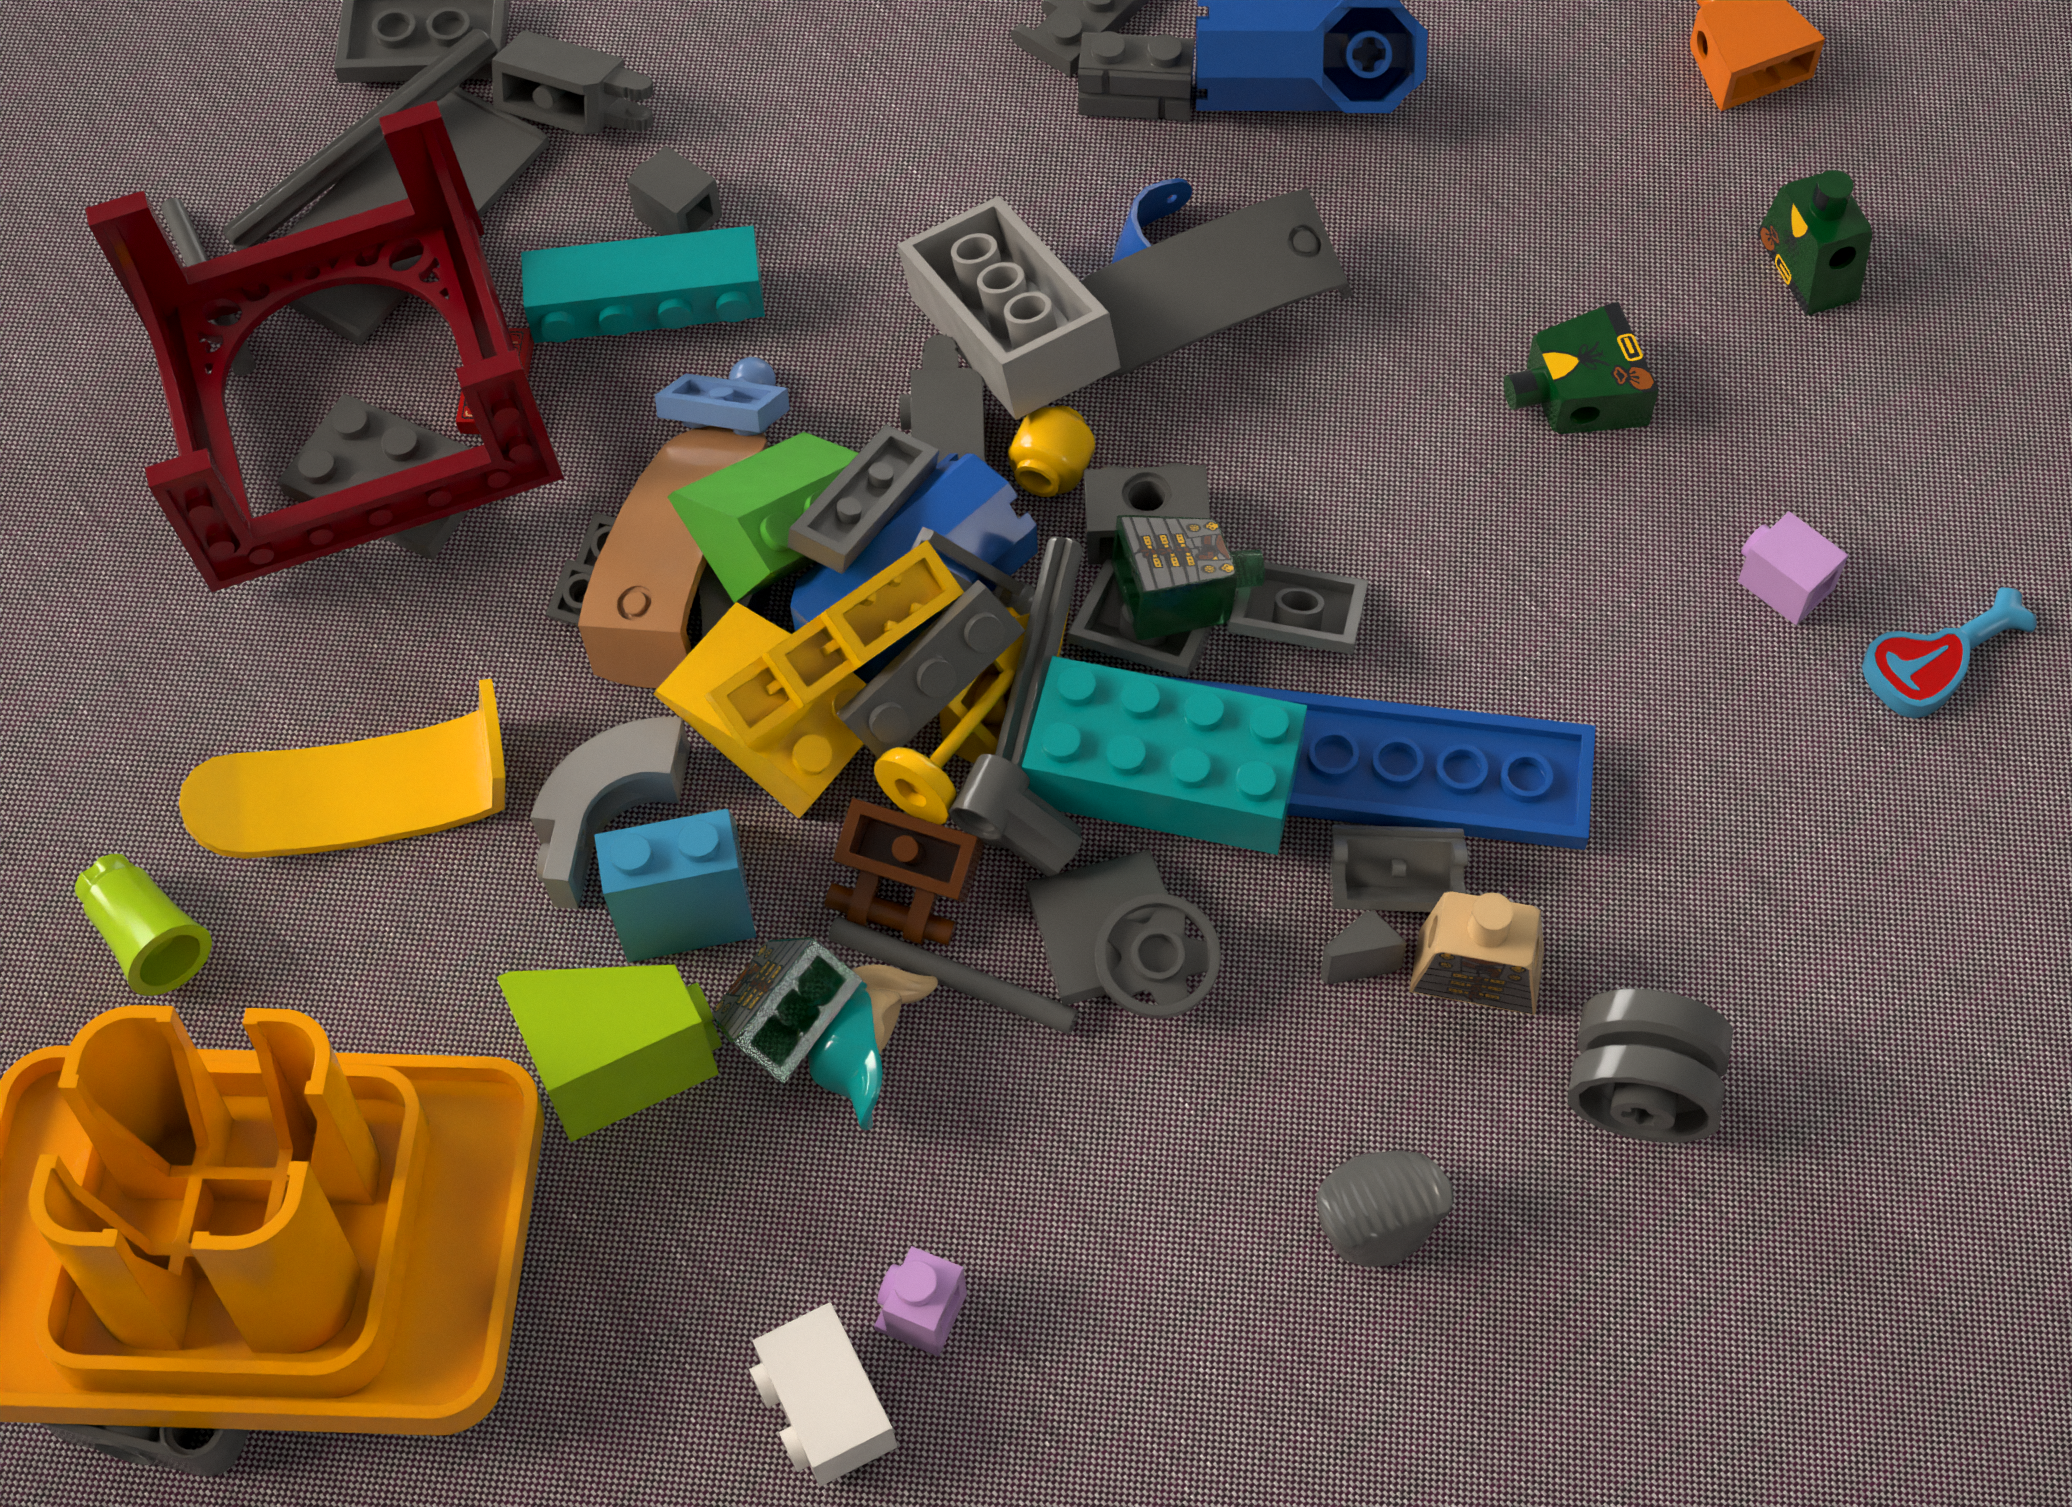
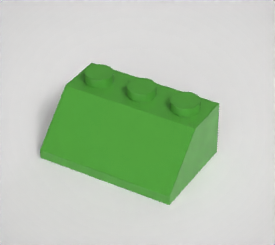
M802 432L672 492L668 499L732 601L736 603L817 562L787 547L789 528L859 453L812 434Z

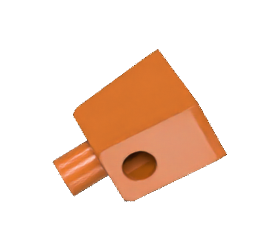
M1696 0L1701 8L1697 11L1690 39V48L1716 105L1721 111L1814 77L1825 38L1786 0Z

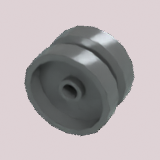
M1616 989L1596 994L1583 1004L1577 1048L1582 1054L1573 1061L1567 1103L1582 1119L1600 1129L1624 1137L1651 1142L1678 1143L1704 1139L1719 1130L1725 1085L1720 1077L1727 1073L1734 1029L1722 1014L1704 1003L1678 994L1650 989Z

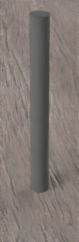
M170 198L164 201L161 205L162 213L186 266L208 261L207 254L182 200ZM234 314L219 316L211 320L214 325L229 326L236 323L237 320ZM246 340L231 364L234 373L239 376L252 373L256 368V362Z
M837 916L831 925L828 935L830 941L911 973L922 976H934L938 979L939 984L1068 1035L1072 1033L1079 1016L1078 1009L1067 1005L1063 1006L1060 1002L869 927L848 921L841 916Z

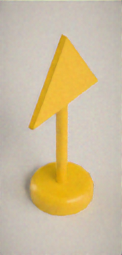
M1030 613L1014 617L1025 630ZM1064 626V630H1063V634H1062V638H1061V642H1060V646H1059V650H1058L1057 657H1059V655H1060V650H1061L1063 635H1064V631H1065V626ZM1025 632L993 661V664L1001 674L930 758L909 748L896 747L886 751L875 763L874 773L877 782L885 794L909 815L939 825L946 823L950 818L948 811L957 793L953 783L942 768L1012 686Z

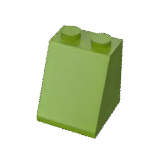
M675 964L509 971L496 977L570 1142L719 1074L712 1051L722 1047V1043L712 1022L714 1017L698 982L686 987Z

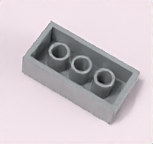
M1000 196L897 244L913 301L943 335L947 334L948 337H953V341L957 342L958 353L975 372L982 376L985 385L1015 420L1079 388L1092 384L1096 380L1121 368L1109 312Z

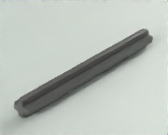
M479 28L473 29L236 216L223 228V233L230 244L238 251L258 245L383 146L386 140L378 118L435 100L438 102L497 54V47L490 36Z

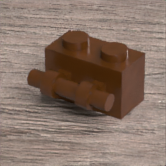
M852 798L832 861L858 870L860 874L855 889L831 883L824 907L847 914L848 921L866 927L869 922H873L903 932V939L922 945L925 939L949 946L957 922L933 914L937 897L941 896L966 904L985 845L984 841L977 836ZM882 878L915 888L916 891L911 907L878 897Z

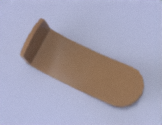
M711 425L695 428L677 435L664 444L641 474L624 502L599 554L583 599L578 627L594 675L629 686L658 688L692 651L686 629L697 587L708 561L669 501L668 496L682 487L769 448L764 433L742 436L735 434L731 428Z

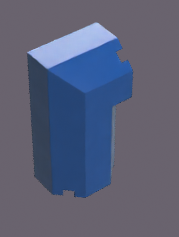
M1197 0L1198 7H1208V15L1196 16L1195 84H1197V89H1206V96H1195L1196 111H1343L1344 113H1391L1412 90H1415L1426 79L1428 31L1410 14L1399 0Z
M950 453L937 464L936 469L843 574L818 562L796 580L790 605L795 631L910 552L922 527L939 533L1008 576H1011L1038 553L1037 525L1028 511L1020 518L1017 517L1010 503L1018 498V495L1011 484L975 454L966 453L958 460V453ZM935 550L950 571L972 584L979 580L991 592L997 587ZM938 611L868 662L854 670L853 673L868 684L943 612Z

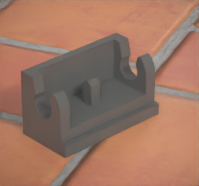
M1332 825L1329 889L1333 909L1432 912L1444 893L1453 891L1467 894L1464 884V867L1468 866V850L1464 840L1463 829Z

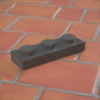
M885 424L789 528L787 547L843 574L936 469L939 449Z
M977 580L836 714L879 759L886 751L896 747H903L1026 630L992 592Z

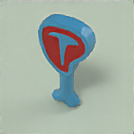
M2001 587L1997 591L1992 608L1960 628H1944L1930 635L1894 631L1878 636L1866 650L1862 664L1864 677L1872 691L1899 715L1913 719L1928 716L1943 706L1959 688L1965 678L1970 653L1973 648L2003 630L2016 629L2033 632L2037 626L2036 615L2022 606V594L2018 589Z

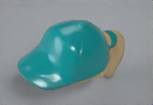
M865 965L854 968L845 977L844 984L840 990V996L825 1003L816 1012L810 1028L804 1029L801 1034L803 1042L807 1044L808 1064L812 1079L826 1090L851 1099L859 1125L864 1131L870 1130L873 1127L872 1111L880 1094L883 1076L880 1053L888 1043L894 1030L901 1005L920 1001L932 993L938 985V979L934 976L917 975L886 965Z

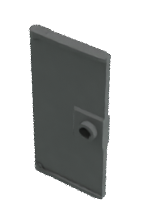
M457 86L439 100L437 104L479 217L481 218L534 160L550 146L548 136L538 128L507 112L494 109L492 104ZM387 143L342 177L285 236L407 199L408 195ZM422 254L393 263L392 269L395 271L407 270L420 260ZM349 284L313 292L290 302L287 306L349 341L362 345L406 298L409 292L376 284Z

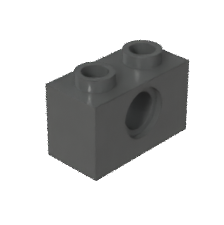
M1169 463L1161 467L1139 468L1113 465L1102 469L1084 470L1088 565L1104 564L1106 559L1121 563H1135L1120 517L1210 520L1206 465ZM1151 508V509H1154V510H1153V511H1140V510H1138V509Z

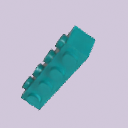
M754 225L521 252L523 305L534 343L549 341L565 342L575 338L601 335L619 336L636 331L662 328L680 329L688 325L723 321L739 322L749 318L765 317L760 260Z

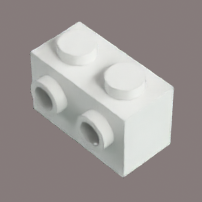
M831 1302L752 1340L760 1364L750 1368V1374L766 1408L780 1403L788 1419L790 1427L780 1431L779 1435L797 1472L810 1466L819 1487L897 1448L894 1431Z

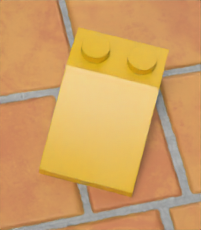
M736 602L658 687L654 695L800 819L864 745L836 713L867 684L853 672L754 742L741 749L704 696L791 634Z

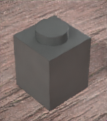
M664 146L649 161L642 162L627 179L635 217L662 236L706 231L722 217L716 179L668 146Z

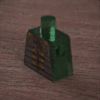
M1117 515L1111 564L1137 640H1147L1225 624L1231 617L1236 588L1262 586L1264 583L1265 565L1261 550L1229 551L1219 523L1211 518Z
M812 937L769 940L760 948L734 981L733 985L713 1009L712 1015L715 1023L731 1043L780 1083L784 1084L863 979Z

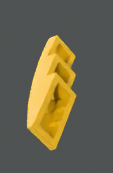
M926 540L711 690L704 697L738 745L743 749L960 597L964 591L932 545Z

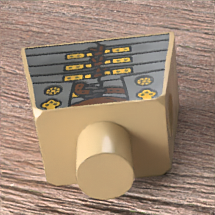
M1453 891L1444 893L1419 930L1409 992L1535 1015L1544 958L1541 910L1531 905L1510 902L1499 893L1490 892L1481 896Z

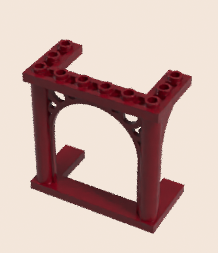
M436 100L378 118L384 138L408 195L407 199L270 240L184 268L144 190L85 208L88 225L149 334L178 448L179 457L144 468L148 486L211 592L564 479L558 458L518 352L515 350L479 236L485 235ZM422 254L420 260L411 268L403 271L392 269L393 263ZM433 272L435 277L439 279L436 282H423ZM376 284L394 287L416 295L434 307L447 321L454 334L463 363L462 367L455 369L484 444L253 518L225 405V388L231 364L249 335L265 319L290 302L319 290L342 285ZM242 312L240 320L229 326H219L208 322L222 315ZM208 341L223 343L217 350L210 353L212 347Z

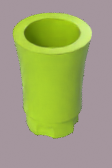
M109 854L98 858L92 867L80 873L75 883V894L84 904L86 916L100 932L118 960L130 988L135 993L143 996H156L170 992L190 980L201 969L212 948L210 933L184 913L157 886L144 869L130 863L123 854Z

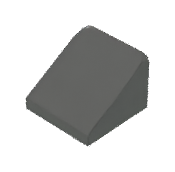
M1374 910L1366 911L1324 947L1320 978L1328 985L1395 972L1402 968L1406 942Z

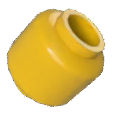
M1063 405L1055 407L1044 406L1029 413L1024 418L1009 447L1008 463L1014 472L1017 483L1030 493L1041 497H1051L1056 494L1072 491L1080 482L1084 470H1086L1094 454L1095 438L1082 415L1076 410Z

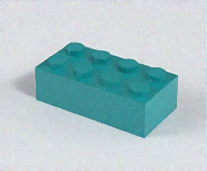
M1052 656L1023 760L1022 770L1030 779L1028 789L1058 811L1278 855L1303 745L1307 705Z

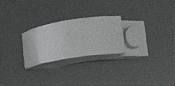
M647 718L615 726L599 733L577 747L550 774L540 790L530 818L541 844L537 858V879L539 882H544L553 907L579 909L589 861L595 843L594 834H599L614 817L640 804L651 802L679 804L690 753V745L682 718Z

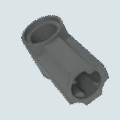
M981 754L975 761L948 811L949 817L959 828L968 834L977 836L982 840L1000 842L1047 877L1058 874L1064 865L1074 858L1083 840L1080 835L1082 828L1029 790L1030 779L1017 765L997 755Z

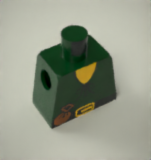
M1828 170L1787 183L1781 187L1757 233L1806 316L1858 301L1861 295L1873 234L1870 223L1851 194L1854 187L1853 180L1848 174L1839 170Z
M1619 302L1607 304L1538 332L1532 338L1527 370L1505 375L1503 382L1505 397L1512 410L1541 404L1551 429L1558 434L1648 426L1659 392Z

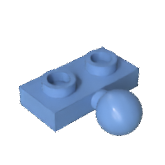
M746 357L739 360L732 367L729 379L685 373L655 395L657 417L682 421L684 426L690 428H702L711 425L731 428L735 434L742 436L757 435L765 432L768 426L790 410L788 388L775 386V373L765 360L758 357Z

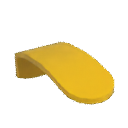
M492 679L479 680V710L430 727L344 744L304 749L233 753L212 757L195 767L182 784L179 809L185 828L201 846L220 856L249 859L312 854L369 846L440 832L481 820L505 810V768Z

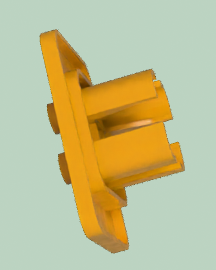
M129 1005L106 1011L92 1019L77 1033L70 1046H49L23 1056L5 1072L0 1080V1422L434 1436L459 1433L476 1425L487 1416L497 1403L503 1388L545 1122L543 1106L532 1077L517 1063L500 1057L334 1053L325 1031L313 1018L295 1010L272 1008L245 1009L242 1024L255 1050L196 1049L174 1006Z

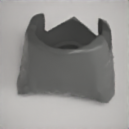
M1398 1150L1357 1155L1342 1163L1323 1180L1317 1192L1316 1201L1321 1228L1329 1238L1333 1249L1346 1261L1364 1267L1397 1265L1421 1248L1433 1229L1444 1217L1449 1215L1454 1202L1452 1182L1434 1161L1422 1153Z

